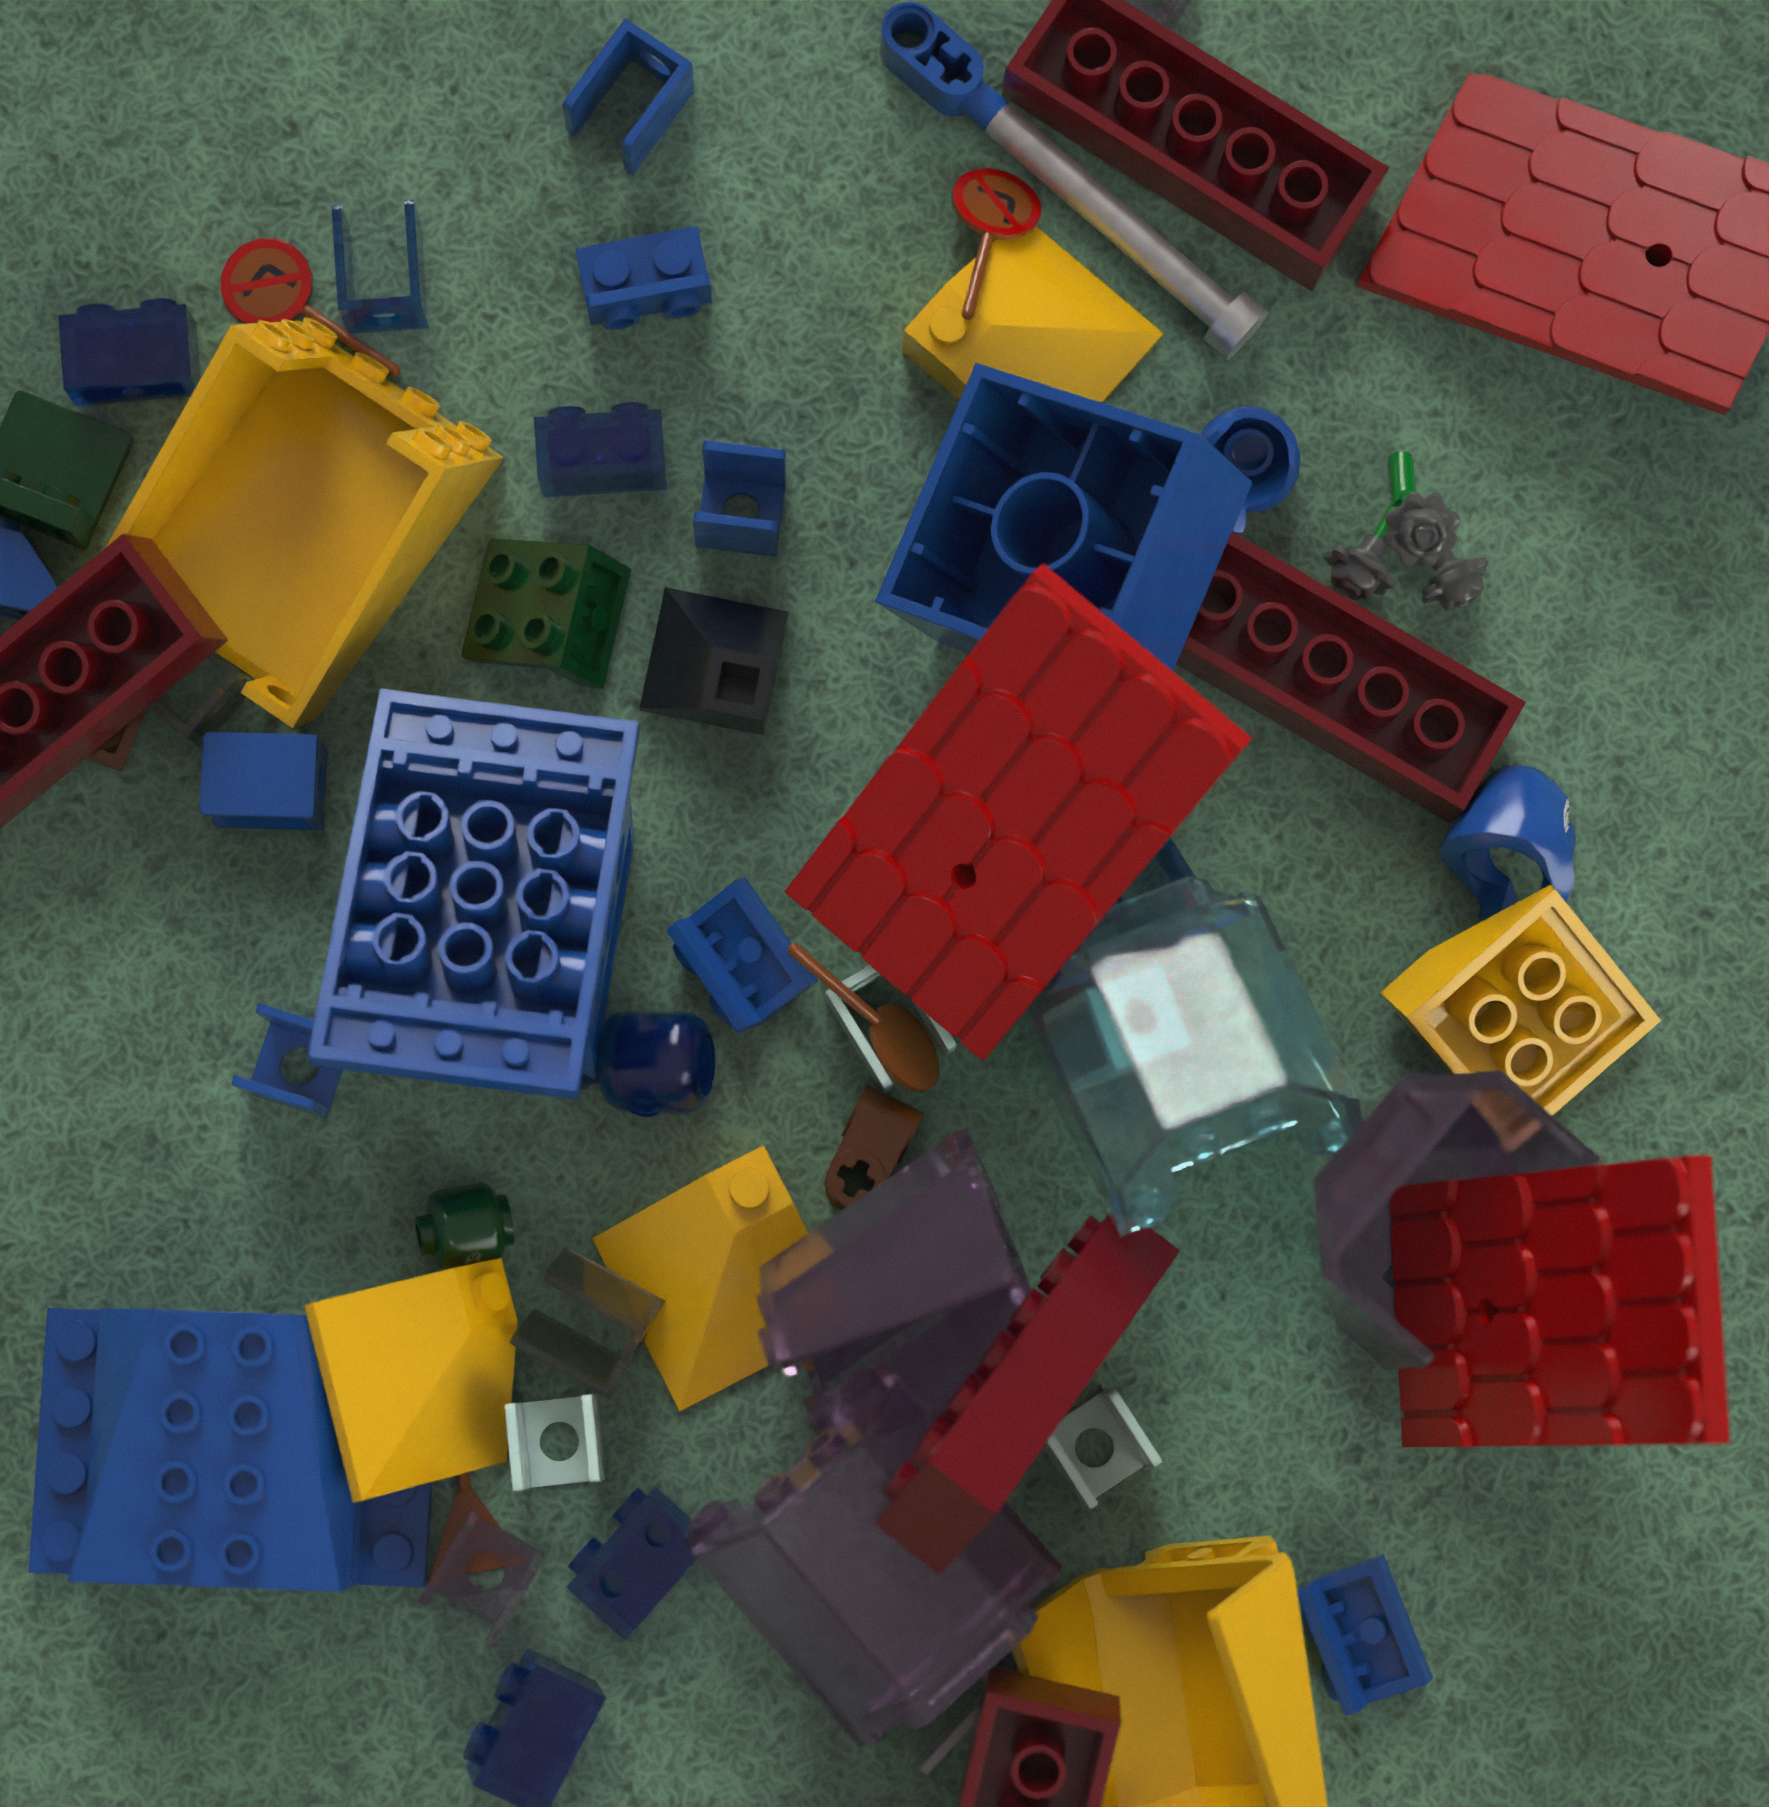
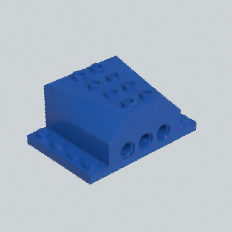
M380 689L307 1055L310 1065L579 1100L582 1076L596 1078L632 861L634 829L630 788L640 734L638 721Z
M47 1308L28 1573L69 1574L67 1582L342 1592L357 1585L427 1586L432 1482L353 1503L307 1315L165 1309L100 1308V1310Z

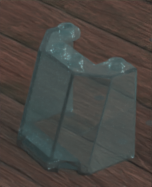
M1190 875L1117 903L1109 910L1024 1012L1041 1075L1120 1236L1141 1228L1156 1226L1168 1216L1175 1206L1178 1197L1173 1175L1174 1171L1195 1163L1207 1162L1220 1153L1256 1139L1268 1138L1294 1124L1300 1145L1305 1152L1311 1155H1336L1352 1145L1365 1141L1359 1098L1259 895L1241 891L1237 896L1212 889L1208 880Z

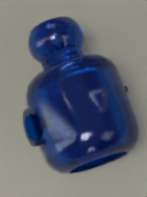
M626 1010L612 1014L607 1018L600 1032L597 1045L596 1078L593 1079L583 1075L580 1091L592 1084H599V1089L607 1104L620 1112L636 1114L641 1117H653L657 1114H690L703 1107L712 1092L716 1063L715 1045L710 1027L697 1015L684 1011Z

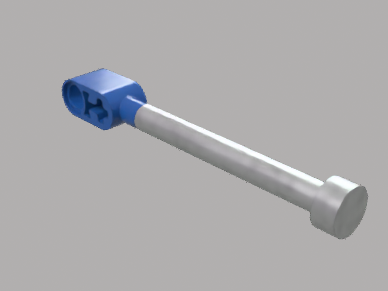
M908 1L896 4L888 10L882 21L880 53L885 66L937 112L946 116H961L964 114L968 116L1205 323L1210 329L1206 333L1204 340L1224 358L1229 360L1240 350L1266 319L1269 313L1246 292L1241 293L1236 299L1232 298L982 80L984 66L979 53L926 6ZM912 32L919 35L924 42L915 48H904L894 41V37L900 33ZM936 53H939V61L934 58ZM961 74L962 76L966 77L965 84L962 81L955 78H957ZM944 75L953 81L950 84L943 82Z

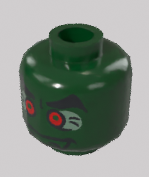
M473 1183L436 1190L428 1196L426 1215L415 1217L416 1237L421 1255L433 1253L437 1265L442 1270L503 1258L505 1246L514 1244L513 1220L505 1194L496 1195L491 1186L486 1183Z

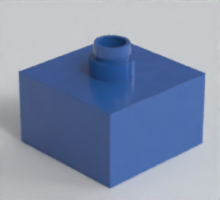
M975 363L875 602L937 642L970 654L1015 593L1021 589L1030 575L1044 563L1170 670L1174 671L1250 490L1252 481L1199 433Z

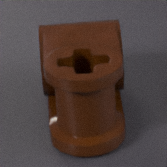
M867 1084L841 1135L844 1138L827 1171L824 1184L826 1195L831 1204L840 1211L848 1213H859L872 1207L880 1197L896 1163L900 1164L924 1112ZM855 1166H859L867 1171L864 1182L871 1186L872 1189L870 1192L860 1189L853 1198L843 1193L845 1181L838 1177L837 1174L839 1171L850 1174Z

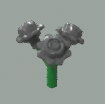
M1406 451L1394 452L1388 458L1392 501L1374 533L1366 534L1359 547L1345 548L1335 545L1332 552L1326 553L1324 559L1332 566L1331 583L1336 589H1341L1351 600H1368L1372 594L1384 595L1387 589H1393L1396 585V581L1388 573V569L1380 560L1386 548L1389 547L1398 553L1402 564L1405 566H1412L1418 559L1425 566H1432L1435 572L1428 582L1430 586L1422 591L1423 596L1421 600L1424 604L1439 601L1447 611L1465 607L1469 602L1474 601L1482 594L1484 590L1482 576L1487 571L1488 561L1485 557L1471 560L1467 558L1456 559L1451 549L1458 545L1457 535L1453 531L1460 525L1461 519L1458 513L1446 508L1443 497L1439 493H1431L1424 500L1416 492L1412 455Z

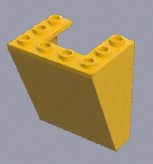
M304 318L303 322L282 319L281 322L259 320L258 323L233 324L230 326L107 546L110 545L123 533L152 539L228 639L215 652L255 679L246 682L241 694L291 728H296L318 718L504 459L503 456L489 448L492 440L483 431L463 421H459L456 426L437 413L440 404L435 399L413 387H407L404 391L386 379L389 370L383 364L360 352H356L352 356L334 344L338 336L332 330L310 318Z

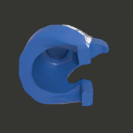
M1523 765L1503 766L1488 776L1473 794L1465 810L1459 814L1448 830L1438 854L1441 861L1462 880L1478 899L1481 909L1479 919L1484 921L1515 904L1517 896L1510 878L1495 867L1490 857V847H1505L1534 860L1540 867L1543 875L1540 890L1551 885L1565 902L1567 901L1574 886L1572 857L1576 845L1575 829L1570 821L1568 796L1544 772L1534 767Z

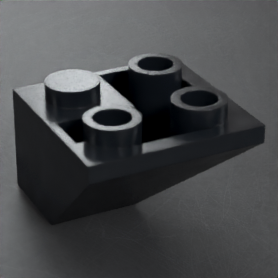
M665 587L640 702V711L764 735L789 612Z

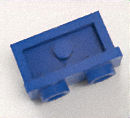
M746 877L735 880L690 917L677 920L666 929L674 941L673 950L679 962L689 972L697 974L711 994L710 1004L716 1015L727 1025L733 1026L738 1033L763 1024L818 982L811 972L788 953L787 949L792 944Z
M1384 1554L1314 1578L1297 1590L1302 1630L1309 1639L1314 1638L1323 1660L1321 1677L1324 1687L1333 1701H1339L1345 1716L1359 1712L1369 1703L1427 1685L1433 1679Z

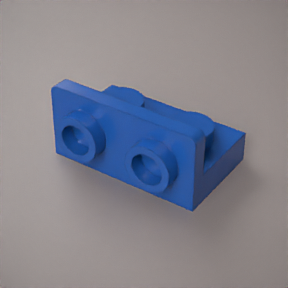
M698 226L575 248L590 326L603 323V327L608 330L625 329L638 324L640 316L664 312L667 318H684L700 312L702 309L701 305L712 303L709 274L706 271Z

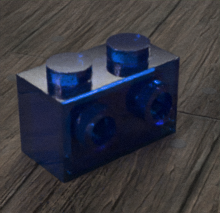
M154 298L141 302L139 304L140 308L115 310L114 307L106 304H88L78 307L76 314L58 315L63 389L76 407L190 397L201 378L197 324L187 305L178 304L172 299Z
M627 402L611 407V412L586 414L584 408L564 406L549 410L548 416L534 417L537 477L543 498L668 489L661 409L649 410L647 404Z
M658 1485L648 1495L637 1487L612 1515V1518L621 1526L604 1545L593 1537L567 1566L576 1576L566 1588L624 1641L715 1540V1537Z
M527 1648L520 1663L511 1662L503 1672L495 1691V1699L500 1702L489 1723L480 1722L473 1730L467 1742L463 1758L468 1761L466 1770L473 1786L518 1807H550L606 1696L596 1680Z

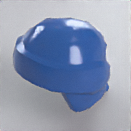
M1243 405L1223 412L1207 423L1201 432V435L1252 481L1250 490L1232 530L1237 535L1241 534L1246 527V513L1262 512L1278 505L1289 495L1299 477L1301 455L1295 434L1283 418L1259 406Z

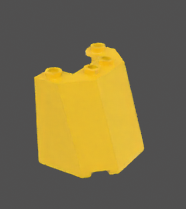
M1271 1535L1167 1544L1144 1552L1145 1560L1139 1565L1111 1569L1101 1567L1077 1576L1007 1627L1006 1635L1019 1673L1119 1696L1121 1726L1101 1807H1328L1294 1569L1290 1557L1285 1552L1279 1553L1276 1542Z

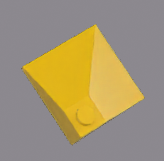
M1036 226L1033 232L1022 238L1011 240L995 239L993 241L975 314L971 320H965L962 317V309L976 257L949 280L904 329L902 352L959 401L975 363H979L1103 403L1160 340L1164 333Z
M1551 885L1428 950L1380 992L1415 1035L1516 1147L1661 1022L1660 1018Z
M764 1145L702 1176L592 1238L679 1412L852 1323L847 1309Z
M502 1258L455 1267L304 1305L353 1503L507 1462L508 1435L505 1404L512 1403L518 1320Z

